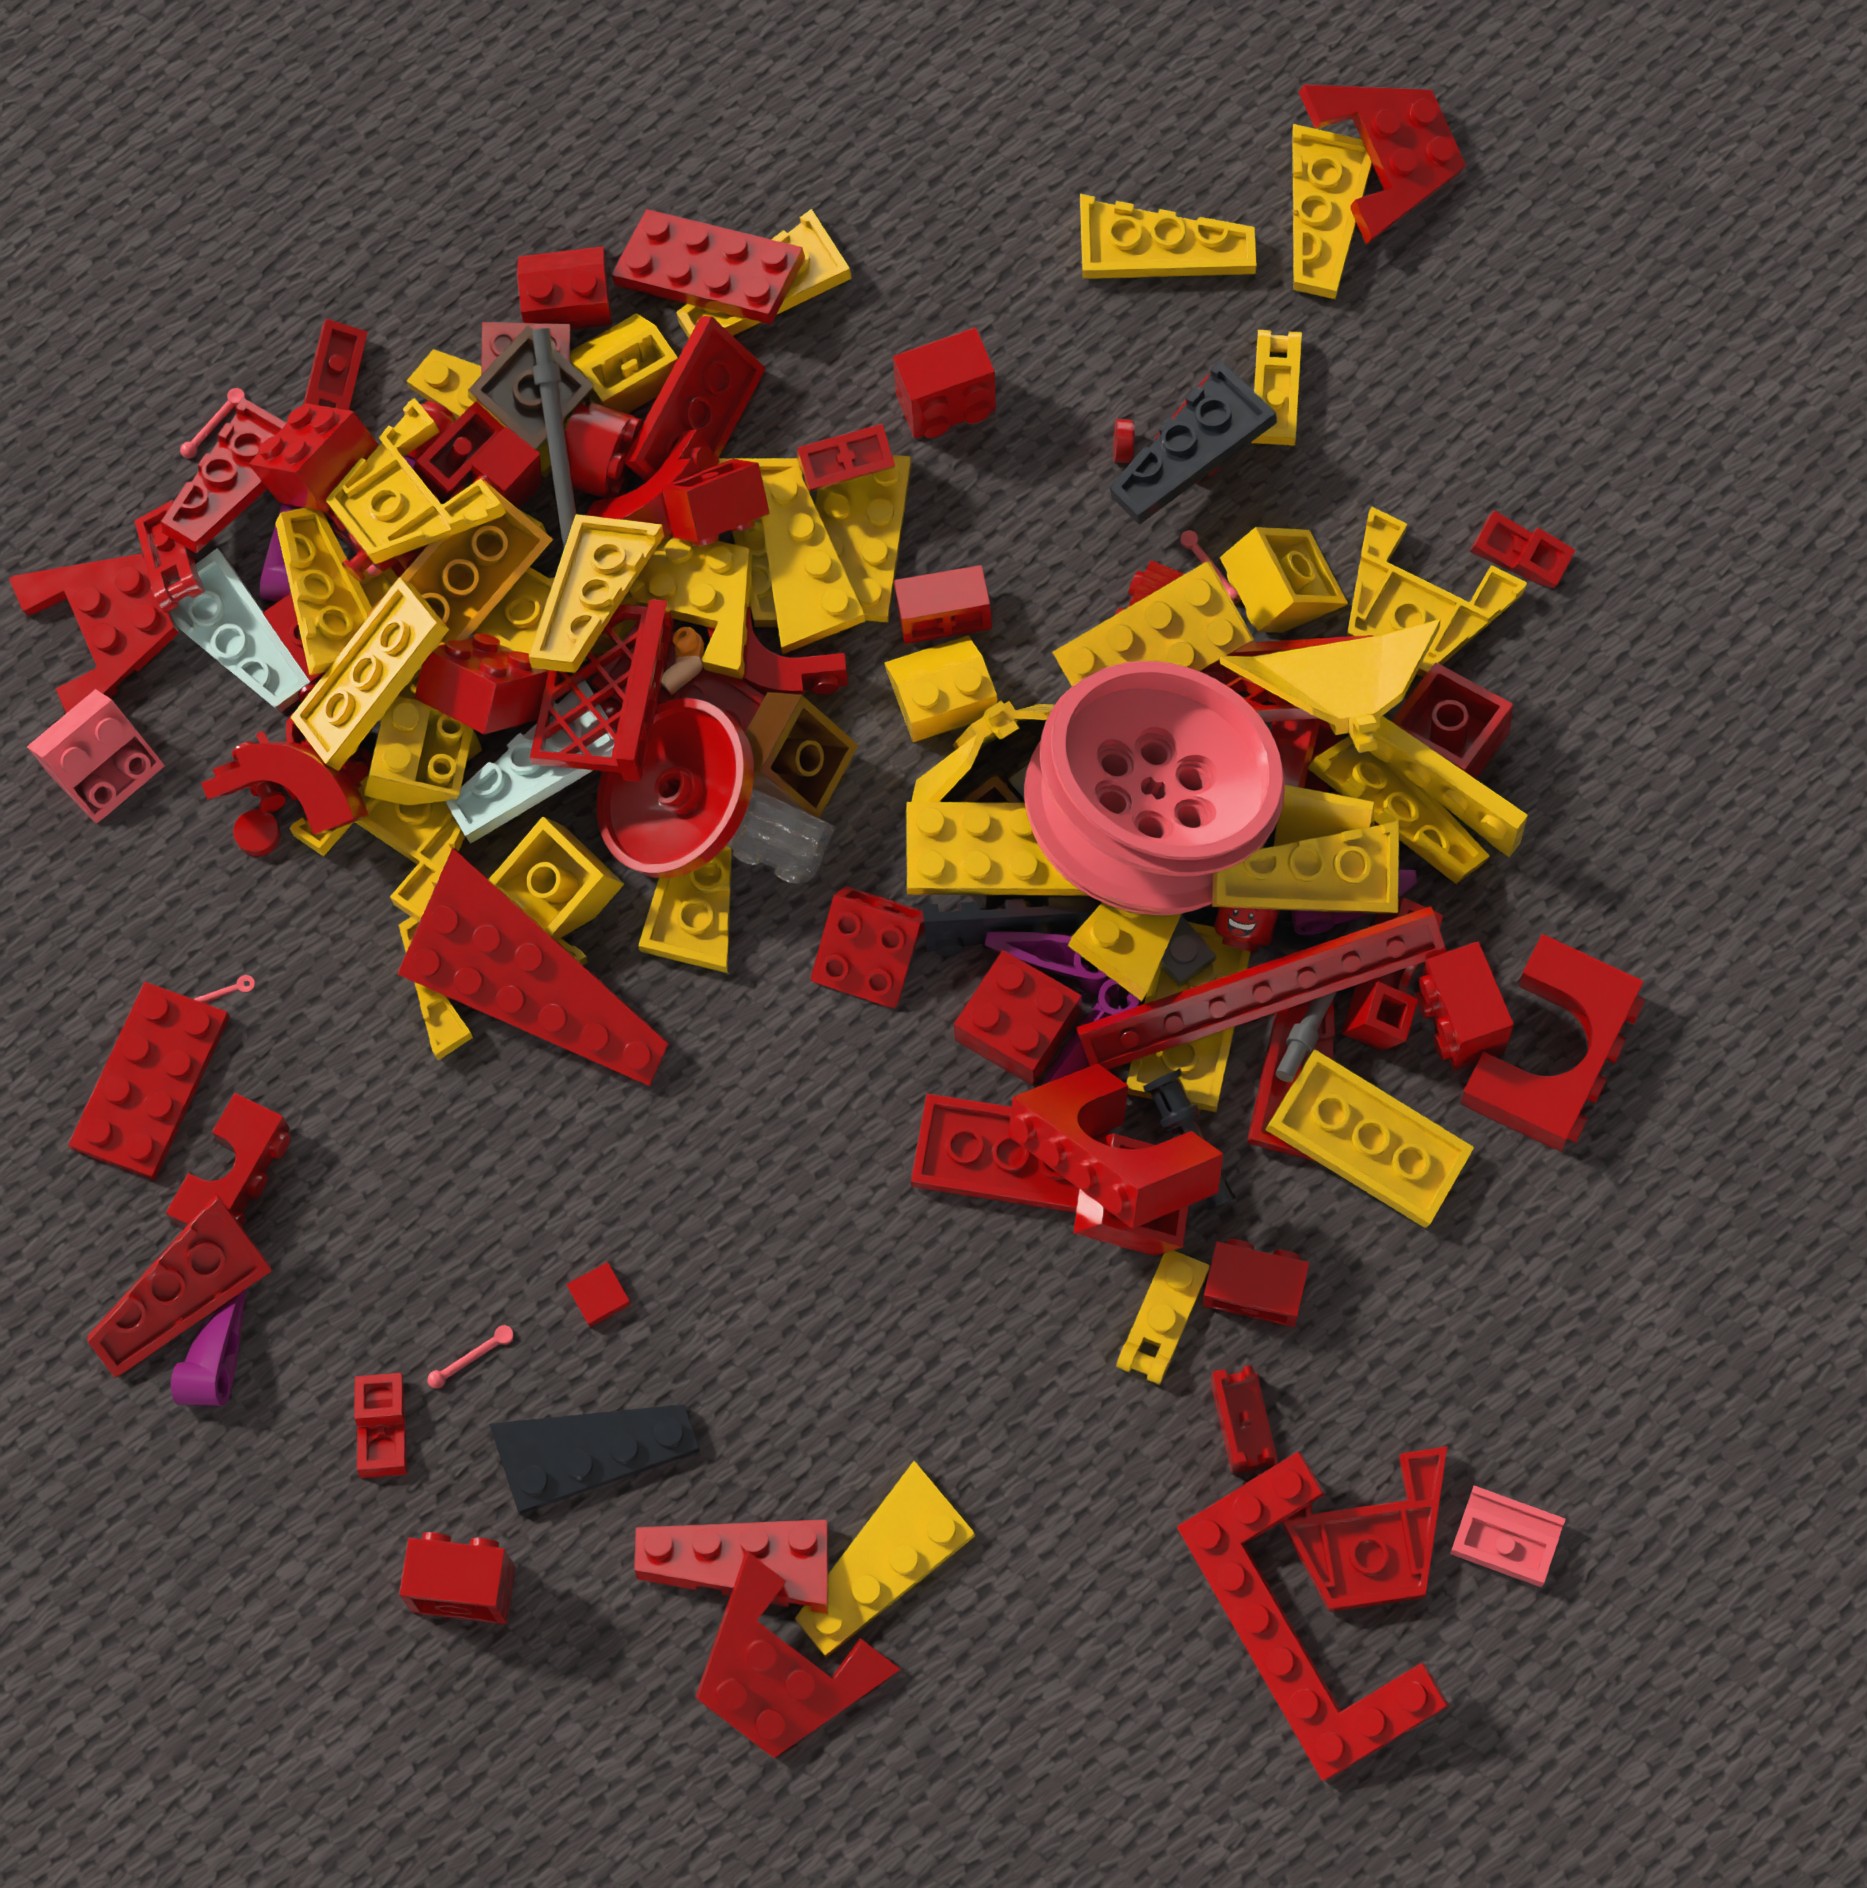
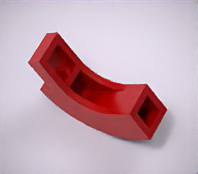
M697 429L683 431L668 458L651 479L623 496L594 501L585 516L662 524L664 532L662 542L672 535L662 486L718 465L720 460Z
M749 603L746 613L747 643L744 645L743 661L745 663V670L742 681L766 696L767 692L804 696V690H813L816 694H831L839 690L841 686H848L845 653L789 658L777 655L766 649L753 632ZM707 627L709 640H711L715 629Z
M286 741L265 742L236 748L234 751L238 760L214 768L215 777L201 782L207 800L224 798L265 780L279 783L288 788L298 798L314 835L334 831L369 816L362 796L348 773L342 767L338 771L326 765L314 748L300 743Z

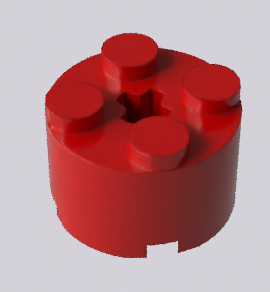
M585 401V404L580 403L576 407L564 431L573 489L602 499L625 495L628 479L625 477L630 467L623 460L642 427L641 419L590 401Z

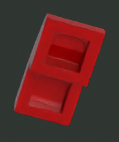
M1494 510L1488 516L1469 552L1530 581L1555 588L1569 564L1575 549L1538 527L1533 532H1530Z
M402 1373L355 1376L354 1419L357 1425V1471L359 1477L407 1475L405 1394Z

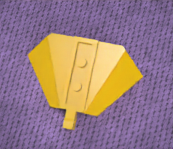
M1441 619L1379 636L1253 657L1220 656V664L1309 714L1327 721L1335 735L1349 733L1359 753L1377 750V741L1373 738L1371 731H1377V728H1380V717L1403 700L1440 629Z
M1001 700L984 712V716L972 723L953 744L955 751L916 780L911 802H940L971 769L979 749L997 738L1003 739L1019 729V724L1028 719L1047 720L1055 704H1037L1015 710L1010 701L1004 704Z

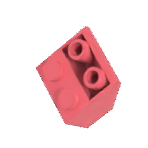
M96 689L27 746L48 774L96 824L165 767L113 700Z

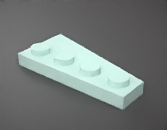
M217 548L196 564L198 575L205 586V592L195 598L187 596L178 601L179 606L170 611L176 626L281 713L299 700L298 693L303 687L312 683L263 615L264 611L223 553ZM177 579V580L172 581V582L170 583V585H172L173 583L179 581L180 579Z
M585 680L577 685L587 699L594 695ZM571 691L558 704L554 702V709L560 716H563L581 704V702ZM600 704L597 705L595 709L606 721L608 717ZM588 711L568 726L578 738H581L599 726V724ZM552 716L550 724L555 721ZM536 724L524 736L519 733L507 744L509 749L494 764L488 762L461 787L459 798L447 800L446 804L471 844L593 770L532 764L529 757ZM560 730L546 740L544 751L560 752L573 742L563 730ZM605 734L586 748L593 756L611 757L614 742Z

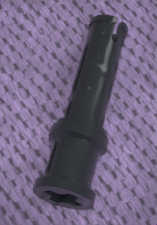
M1180 1068L1142 1086L1145 1093H1151L1163 1117L1160 1121L1162 1128H1165L1166 1131L1171 1130L1174 1137L1193 1131L1208 1142L1197 1120V1117L1201 1116L1199 1113L1200 1108L1198 1104H1192L1180 1079L1183 1075ZM1222 1170L1218 1193L1205 1198L1208 1210H1212L1236 1198Z

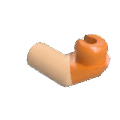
M691 627L680 628L673 636V643L676 645L675 664L664 672L661 681L662 686L670 695H673L698 675L703 668L701 660L704 655V642L700 634L696 633Z

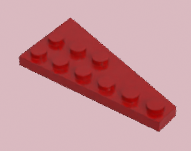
M452 847L397 975L651 1086L670 1043L609 990L600 979L575 959L567 949L522 908H519L498 889L489 878L475 868L456 848Z

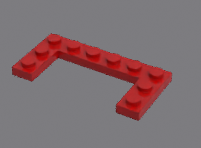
M1297 1451L1181 1523L1177 1528L1322 1781H1327L1450 1707L1427 1665L1420 1663L1343 1711L1339 1708L1245 1545L1326 1495L1301 1452Z

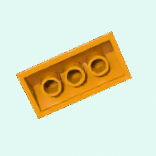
M485 480L483 482L501 502L506 514L430 543L400 577L416 588L448 627L449 630L439 645L446 644L449 640L460 641L468 639L553 540ZM380 600V601L377 603V605L370 611V613L367 615L368 617L371 615V613L374 611V609L378 606V604L381 602V600Z

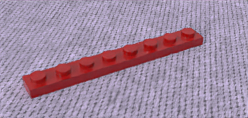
M1430 906L1077 1027L1089 1065L1099 1064L1108 1070L1425 962L1426 959L1446 953L1447 951L1435 913Z

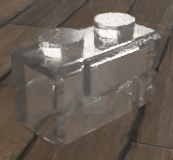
M753 789L746 814L736 833L726 846L734 849L733 855L745 863L758 865L759 862L775 868V875L786 882L799 884L800 881L807 883L816 875L835 826Z

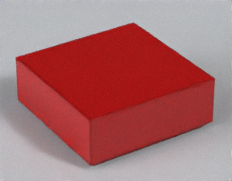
M608 1262L566 1284L589 1328L631 1305Z

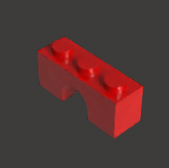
M1403 897L1398 900V913L1393 915L1377 914L1374 926L1426 907ZM1434 911L1440 928L1443 915ZM1419 964L1357 984L1341 1034L1379 1051L1406 1042L1418 1002L1417 998L1406 994L1410 978Z
M234 1093L212 1131L219 1145L235 1153L234 1166L225 1177L214 1181L203 1180L188 1173L166 1211V1215L173 1225L184 1230L217 1193L243 1227L245 1215L242 1212L250 1198L257 1199L262 1194L268 1181V1174L265 1172L273 1158L280 1159L289 1146L291 1135L288 1132L290 1127L285 1118L262 1105Z

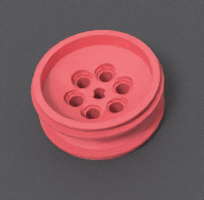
M1136 661L1113 665L1082 679L1066 691L1054 705L1046 720L1041 741L1038 743L1029 761L1024 783L1025 806L1033 834L1039 847L1055 869L1075 887L1092 898L1121 910L1147 915L1181 914L1212 904L1213 873L1233 867L1246 860L1257 850L1263 849L1264 843L1273 832L1281 815L1285 795L1284 773L1276 742L1269 728L1253 707L1239 694L1215 678L1185 666L1158 661Z

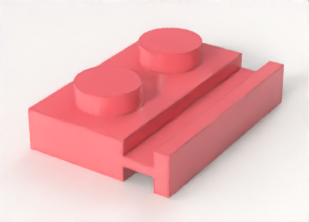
M1473 1486L1450 1554L1542 1588L1566 1519Z

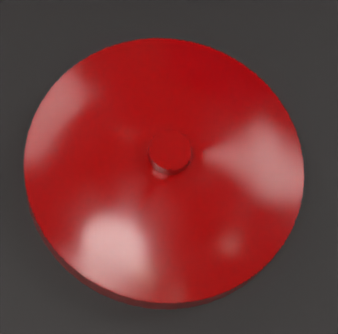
M676 699L657 705L641 782L623 780L619 772L602 771L597 791V820L601 836L617 860L625 866L647 876L673 878L699 869L721 852L739 828L749 806L753 790L754 759L749 740L740 724L720 708L698 699Z

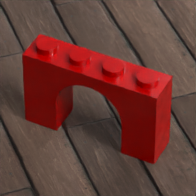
M1541 934L1522 973L1518 987L1555 1003L1572 1013L1585 1031L1588 1048L1587 1055L1582 1062L1566 1073L1555 1076H1539L1526 1072L1483 1051L1463 1091L1460 1105L1560 1152L1563 1151L1567 1140L1577 1143L1588 1120L1587 1117L1581 1115L1587 1100L1593 1103L1597 1102L1607 1081L1606 1077L1600 1075L1605 1062L1608 1060L1614 1064L1616 1063L1626 1042V1038L1619 1034L1626 1021L1635 1024L1646 999L1638 996L1644 981Z
M1099 1064L1092 1065L1013 1096L1008 1136L1132 1229L1218 1193L1223 1153L1193 1131L1143 1149L1115 1148L1091 1138L1123 1125L1128 1094V1085Z

